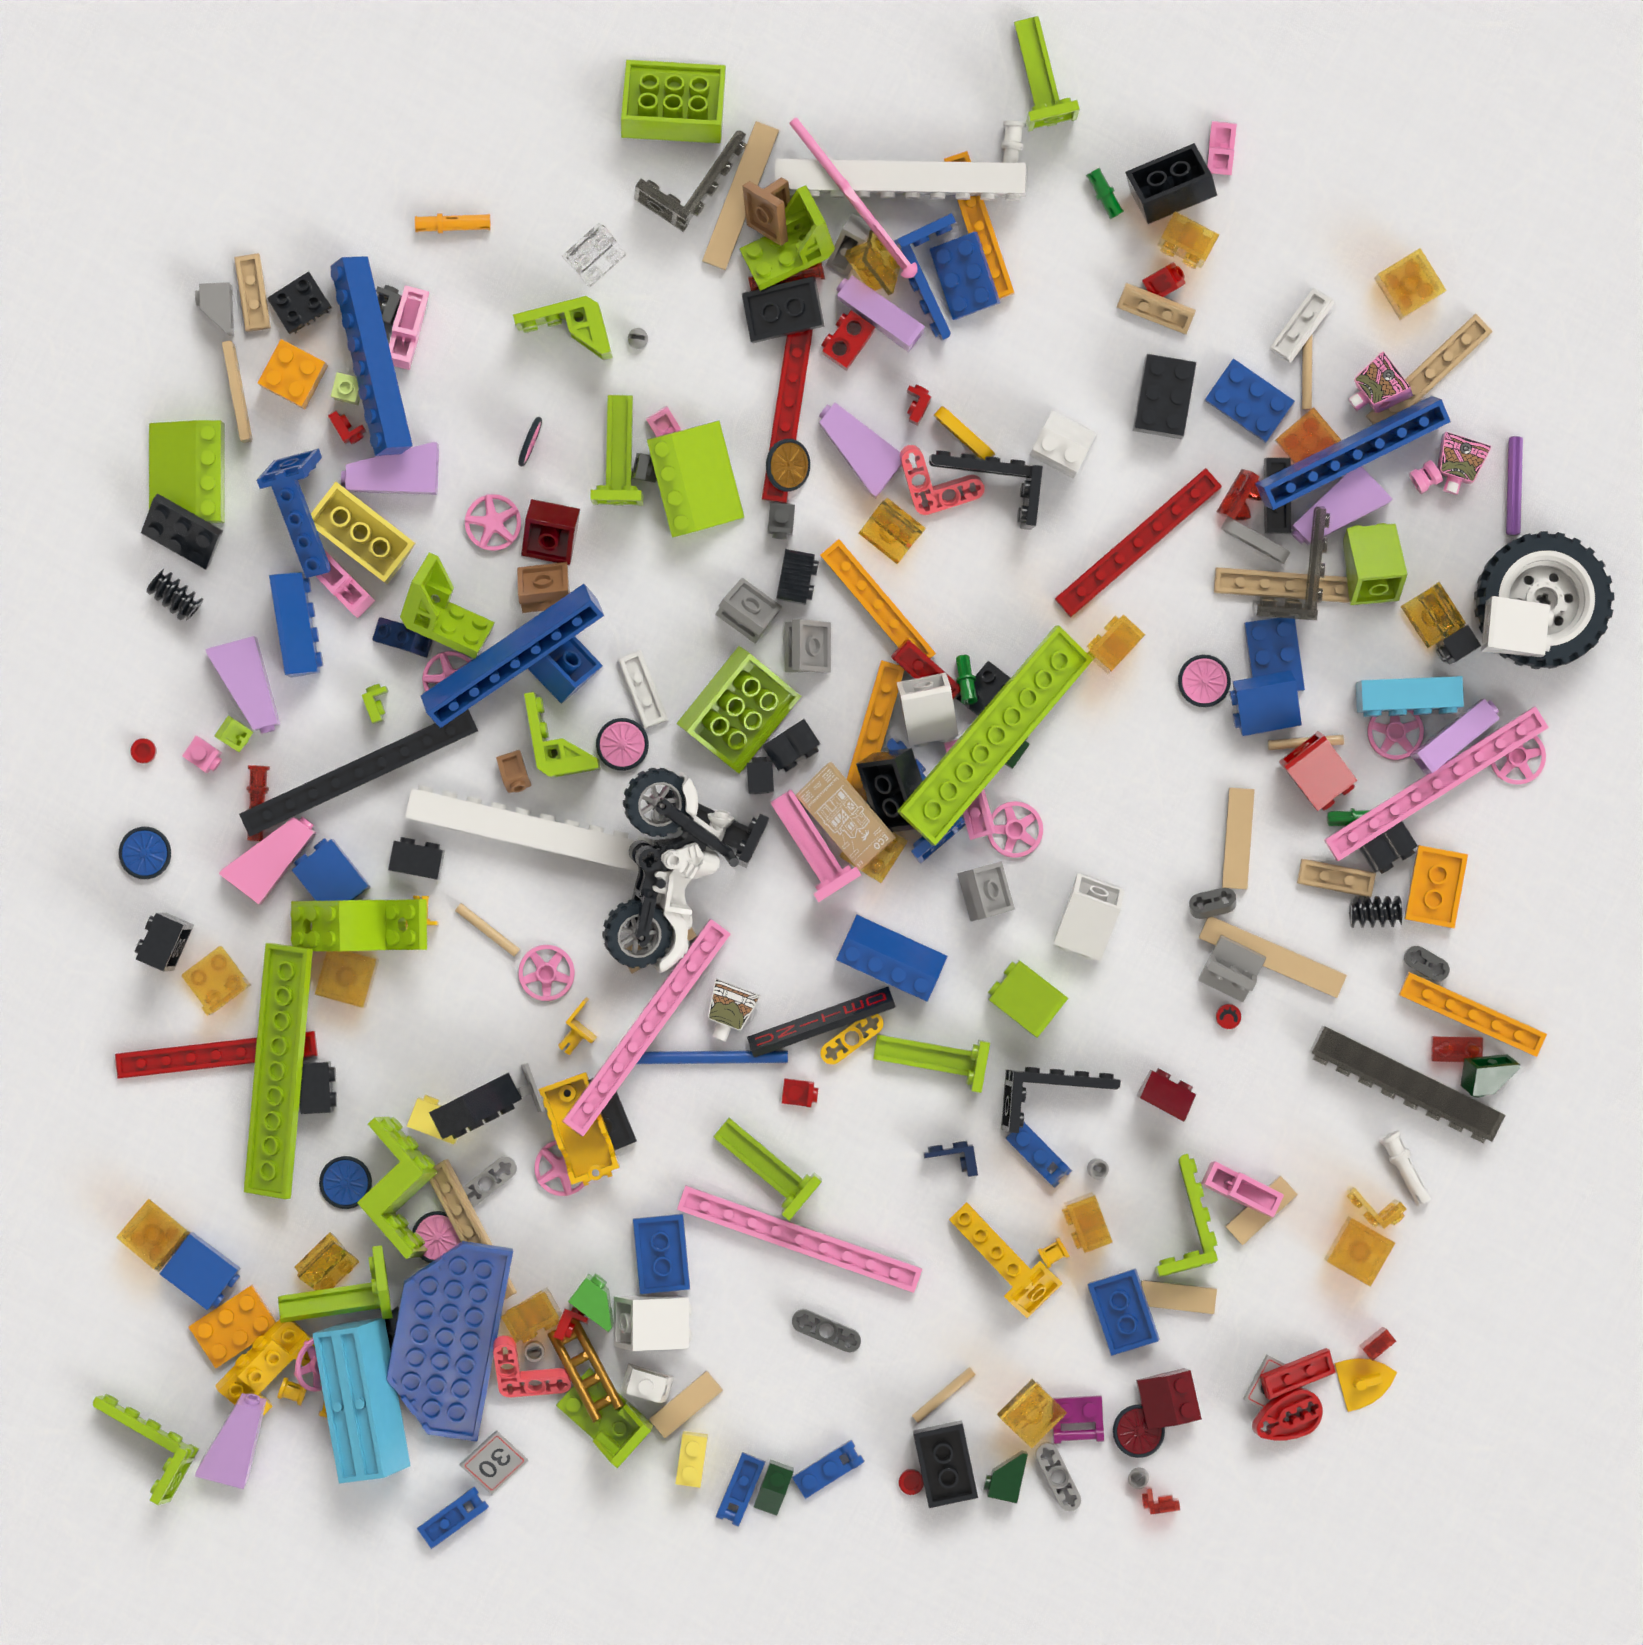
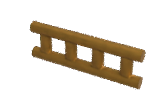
M574 1319L572 1323L576 1324L571 1338L566 1337L564 1342L555 1339L553 1336L556 1330L549 1332L547 1336L593 1423L602 1419L599 1411L612 1404L615 1410H619L624 1404L580 1321ZM577 1338L584 1351L570 1358L564 1345ZM589 1360L595 1374L582 1380L576 1367ZM601 1382L607 1395L594 1402L587 1389Z

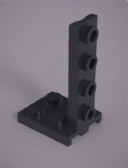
M936 451V454L929 456V465L932 467L1026 478L1020 487V497L1023 498V505L1018 508L1017 522L1021 523L1020 529L1031 530L1036 527L1043 466L1025 465V461L1011 459L1010 463L1000 462L1001 458L989 456L985 460L975 459L976 455L964 453L961 454V457H953L951 452Z
M669 790L664 798H674L673 791ZM698 803L696 816L710 825L708 813H714L715 811ZM760 814L758 819L753 817L749 826L734 820L726 828L722 842L737 850L736 856L739 857L738 865L747 868L768 824L769 817Z
M1025 1067V1071L1006 1070L1001 1130L1019 1133V1128H1023L1024 1113L1021 1112V1102L1025 1103L1026 1087H1023V1082L1116 1090L1119 1089L1121 1080L1114 1079V1074L1099 1073V1077H1089V1072L1074 1071V1075H1064L1065 1070L1050 1069L1049 1073H1040V1068Z

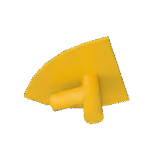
M1356 1358L1334 1363L1348 1412L1368 1406L1383 1396L1397 1374L1395 1370L1372 1359Z

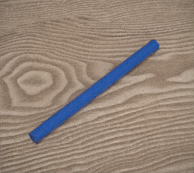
M788 1050L772 1051L755 1058L751 1051L644 1052L636 1064L788 1063Z

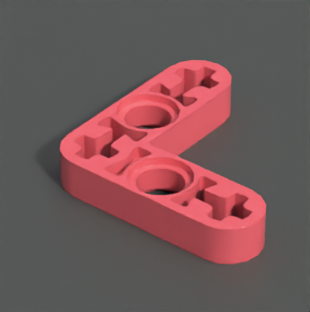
M907 445L901 450L900 461L914 507L918 513L929 515L976 500L983 495L985 490L984 484L977 475H967L932 486L920 448L915 445ZM910 453L916 456L915 463L917 468H912L911 462L908 459ZM921 474L925 476L923 484L919 486L912 484V478L915 475ZM974 482L976 491L971 492L968 488H970V483ZM958 486H961L962 492L964 494L963 496H961L959 489L957 488ZM947 489L955 491V497L951 500H944L942 498L943 492ZM920 492H924L928 500V506L923 507L921 504Z
M504 1335L495 1339L493 1355L500 1394L505 1397L559 1394L569 1391L571 1379L564 1368L520 1371L516 1341L512 1337ZM503 1347H507L508 1354L503 1355ZM503 1364H511L514 1367L511 1369H503L501 1366ZM538 1380L541 1384L534 1386L530 1385L529 1382Z

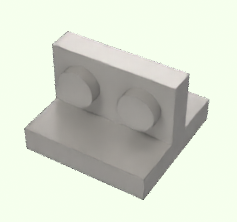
M741 578L723 598L715 615L756 644L782 606L744 578Z
M802 619L785 622V672H831V622Z
M1002 861L957 873L970 922L1015 910Z
M1220 935L1198 981L1244 1002L1249 991H1253L1257 983V975L1266 960V956Z

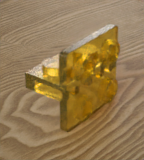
M870 230L867 242L846 250L844 257L868 287L874 291L883 288L887 295H891L894 293L900 266L874 232Z
M329 1232L294 1268L298 1272V1278L316 1291L334 1288L359 1263V1260L345 1249L335 1235Z

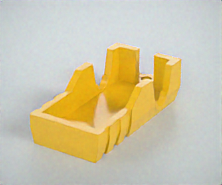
M587 1072L538 1089L543 1097L544 1107L547 1108L548 1118L552 1122L551 1127L554 1137L564 1157L571 1185L583 1181L584 1186L589 1185V1181L599 1180L602 1176L612 1177L611 1171L620 1168L601 1113L584 1136H580L562 1122L589 1085ZM565 1090H570L571 1095L569 1097L564 1095ZM594 1169L599 1171L598 1176H593L592 1171Z

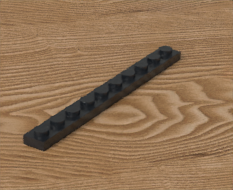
M467 709L441 728L434 723L241 812L239 816L250 837L478 732V729L469 709Z

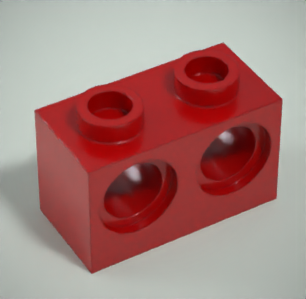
M852 310L848 315L845 313L841 315L835 324L839 328L834 335L829 333L821 344L824 347L822 354L846 371L876 328ZM851 323H857L860 325L861 331L857 335H851L847 331V326ZM837 343H842L846 346L847 351L844 355L838 356L833 353V346Z

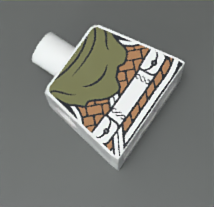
M716 978L708 1019L717 1022L712 1036L726 1041L731 1028L741 1031L761 995Z
M628 1363L621 1388L627 1394L662 1403L668 1399L674 1376Z

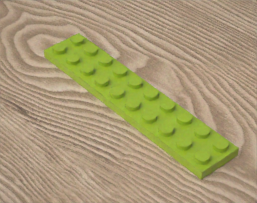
M1059 625L1055 626L897 812L932 846H936L1093 659Z
M265 943L244 1181L245 1193L291 1199L313 948Z

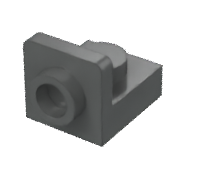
M385 285L384 288L377 286L376 292L388 298V301H383L380 308L383 323L393 326L402 296L398 294L399 290L392 286Z
M636 453L631 478L653 483L657 481L650 455Z
M770 503L767 532L772 534V538L787 539V535L793 536L795 505Z

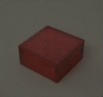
M1381 1327L1360 1344L1359 1347L1373 1361L1397 1341L1385 1327Z

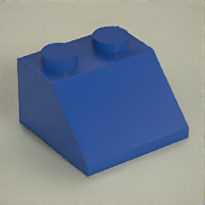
M574 636L527 669L562 704L580 689L603 665Z

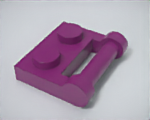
M1101 1395L1051 1398L1054 1444H1061V1441L1096 1439V1442H1104ZM1095 1422V1429L1061 1431L1060 1424Z

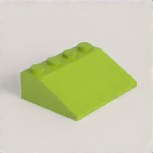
M626 60L621 113V138L721 144L726 65Z
M192 420L149 423V509L153 498L160 494L209 523H225L224 422L221 420Z
M720 420L647 439L672 538L745 518Z
M738 646L676 724L740 774L802 696L748 651Z

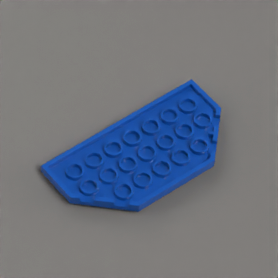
M462 1241L406 1279L403 1283L388 1365L387 1381L400 1395L401 1400L410 1412L415 1415L428 1435L478 1441L494 1356L493 1344L498 1335L513 1248Z

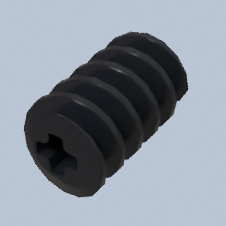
M163 569L148 585L146 592L149 595L155 593L154 599L156 601L163 599V607L171 605L169 612L174 614L179 611L177 618L179 620L186 618L187 621L199 609L204 599L200 598L194 601L196 592L193 591L187 595L188 586L185 585L179 588L181 580L178 578L173 582L170 581L173 573L170 572L164 576Z
M1355 896L1353 903L1350 900L1349 904L1351 928H1354L1356 921H1359L1361 928H1364L1366 921H1369L1371 928H1374L1376 920H1379L1381 927L1385 926L1386 920H1389L1391 927L1395 926L1396 920H1399L1402 925V901L1400 896H1395L1393 902L1389 896H1385L1383 902H1381L1379 896H1375L1373 902H1371L1369 896H1365L1363 903L1359 896Z

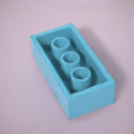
M1463 676L1361 680L1356 682L1357 713H1363V717H1378L1382 715V712H1388V716H1403L1407 714V711L1413 710L1414 715H1428L1432 713V710H1438L1439 714H1454L1458 708L1464 707Z

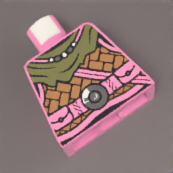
M1383 351L1355 377L1354 381L1359 392L1348 400L1356 411L1369 403L1372 409L1379 413L1411 398L1413 394L1409 384Z
M1449 432L1443 433L1437 466L1441 475L1447 477L1443 491L1458 495L1461 482L1472 484L1491 446Z

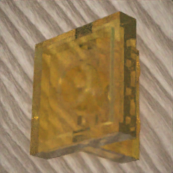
M886 498L877 507L858 534L898 564L926 528L889 498Z
M1437 582L1400 606L1427 648L1458 631L1466 624L1440 582Z
M1033 1379L997 1413L998 1417L1031 1448L1067 1414L1064 1408Z

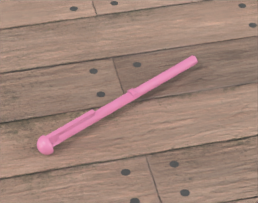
M794 118L789 123L902 268L903 271L900 275L904 278L914 277L918 270L916 262L910 264L799 119Z

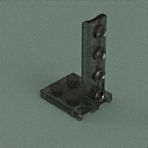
M740 130L735 132L685 206H682L680 204L681 201L674 195H666L659 190L660 187L653 181H645L642 178L635 186L634 200L684 232L691 218L694 215L698 217L704 209L705 204L703 201L707 195L712 197L719 186L717 181L720 176H726L733 166L731 160L735 155L740 156L746 148V134Z
M1317 506L1313 511L1305 604H1302L1298 599H1285V603L1277 602L1273 597H1260V601L1253 600V611L1256 616L1317 620V603H1322L1323 588H1319V581L1325 575V563H1321L1322 553L1327 552L1328 539L1324 538V529L1329 528L1330 513H1326L1324 506Z

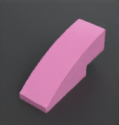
M409 286L404 287L389 342L395 367L407 370L411 368L426 311L429 291Z
M325 550L331 570L329 573L317 575L316 577L354 616L359 618L375 600Z
M1216 1161L1210 1163L1201 1182L1202 1186L1272 1218L1275 1216L1284 1194L1240 1172L1237 1173Z

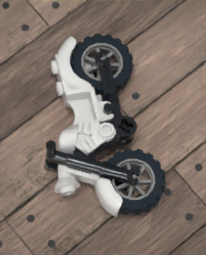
M649 768L646 772H639L637 774L638 777L635 779L632 778L629 782L630 786L624 791L625 800H623V807L625 808L624 813L626 817L641 833L651 837H665L668 833L674 834L678 831L677 828L681 827L680 830L683 832L676 838L653 840V844H649L644 840H637L631 844L629 856L638 865L639 869L631 900H628V903L624 904L622 902L617 905V909L610 911L608 914L610 917L608 920L605 919L603 925L605 930L602 931V937L605 940L604 945L620 964L627 965L629 968H646V965L651 964L659 973H662L674 966L688 951L687 936L688 929L690 930L692 926V909L686 904L685 888L689 881L708 876L718 870L720 858L717 852L724 856L732 867H736L739 864V860L734 851L722 842L726 828L735 820L734 817L729 816L730 812L715 810L714 813H708V819L710 820V825H708L696 816L698 810L697 791L693 782L685 773L682 772L677 775L665 768ZM655 785H665L660 794L657 792ZM651 788V795L649 797L645 796V792ZM671 789L674 793V798H664ZM642 799L648 804L643 809H641ZM654 808L652 820L646 818L644 814ZM659 814L665 816V817H663V818H661V819H658V815H659ZM621 931L629 934L628 937L620 941ZM633 940L632 951L623 947Z

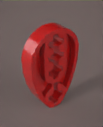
M1303 1387L1297 1388L1270 1400L1253 1420L1252 1429L1261 1438L1274 1441H1286L1303 1437L1313 1432L1320 1424L1323 1415L1322 1403L1313 1392ZM1309 1402L1314 1404L1311 1406L1310 1412L1305 1410L1308 1407ZM1297 1407H1300L1303 1410L1299 1412L1300 1416L1297 1417L1294 1414L1297 1412ZM1286 1412L1292 1414L1288 1417L1289 1421L1283 1419L1286 1417ZM1263 1422H1267L1269 1424L1266 1426V1431H1263L1261 1429L1264 1427Z

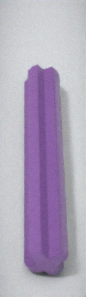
M1520 436L1510 437L1508 443L1506 533L1513 536L1521 533L1523 438Z

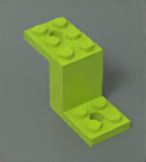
M426 899L291 901L292 946L313 948V951L427 950Z
M390 1116L374 1117L368 1123V1126L400 1162L357 1203L406 1259L421 1257L428 1251L424 1246V1239L418 1233H413L408 1228V1221L401 1214H396V1212L433 1178L438 1171L434 1168V1161L428 1155H423L418 1150L419 1144L416 1140L404 1134L401 1130L403 1126L396 1118H390Z

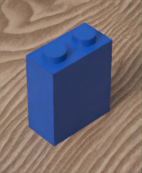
M1292 670L1232 681L1233 691H1229L1232 706L1236 705L1237 712L1233 713V722L1235 728L1240 729L1242 736L1302 725L1297 684Z
M324 838L313 847L316 851L309 857L306 854L301 856L294 862L296 867L292 869L293 873L315 901L354 900L371 887L334 839L327 841Z
M192 1232L159 1274L203 1308L209 1310L212 1306L215 1308L219 1306L225 1298L222 1292L227 1286L230 1288L234 1286L240 1278V1275L237 1273L241 1268Z

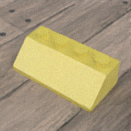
M337 482L333 484L311 513L318 532L385 584H388L398 572L416 544Z

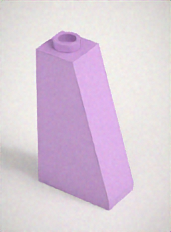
M853 275L849 280L844 278L836 290L839 292L837 299L875 326L876 329L908 353L924 333V325Z
M834 403L832 406L827 404L819 415L822 418L820 426L871 496L876 499L901 467L900 452L837 403Z
M431 442L411 447L399 455L377 456L346 464V471L341 472V486H345V489L349 492L438 495L439 444Z
M1361 466L1344 475L1291 526L1293 530L1291 534L1300 544L1305 542L1309 545L1387 505L1392 498Z
M252 636L206 649L208 657L252 729L255 731L260 730L261 734L274 731V726L280 725L257 637Z
M1481 699L1411 753V757L1424 774L1435 772L1500 719L1497 715L1499 710L1491 700L1487 702L1485 699Z
M241 1394L201 1460L195 1477L244 1489L250 1475L267 1399L260 1398L256 1394Z

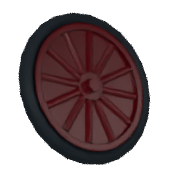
M1141 1404L1125 1408L1115 1419L1113 1438L1118 1448L1130 1457L1143 1458L1150 1456L1159 1449L1164 1440L1165 1427L1147 1429Z

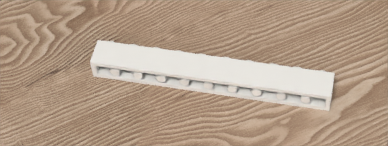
M775 159V181L782 177L789 182L790 197L794 195L798 188L805 185L812 197H820V193H830V197L834 198L845 197L818 160ZM830 160L840 174L848 181L859 198H870V194H880V198L892 199L895 198V194L905 195L907 199H920V195H930V199H945V195H955L957 200H969L970 196H980L981 200H995V196H1005V200L1019 201L1020 197H1026V163Z
M418 785V790L411 788L405 818L627 870L639 871L638 865L629 856V848L636 840L628 839V833L614 830L613 835L603 833L604 828L589 825V829L580 828V822L565 819L563 824L555 822V816L541 813L540 818L530 816L531 811L516 808V811L512 812L507 811V805L492 802L490 807L482 805V799L467 796L465 801L457 799L458 794L444 790L442 795L432 793L433 788ZM638 836V840H644L649 844L653 842V839Z

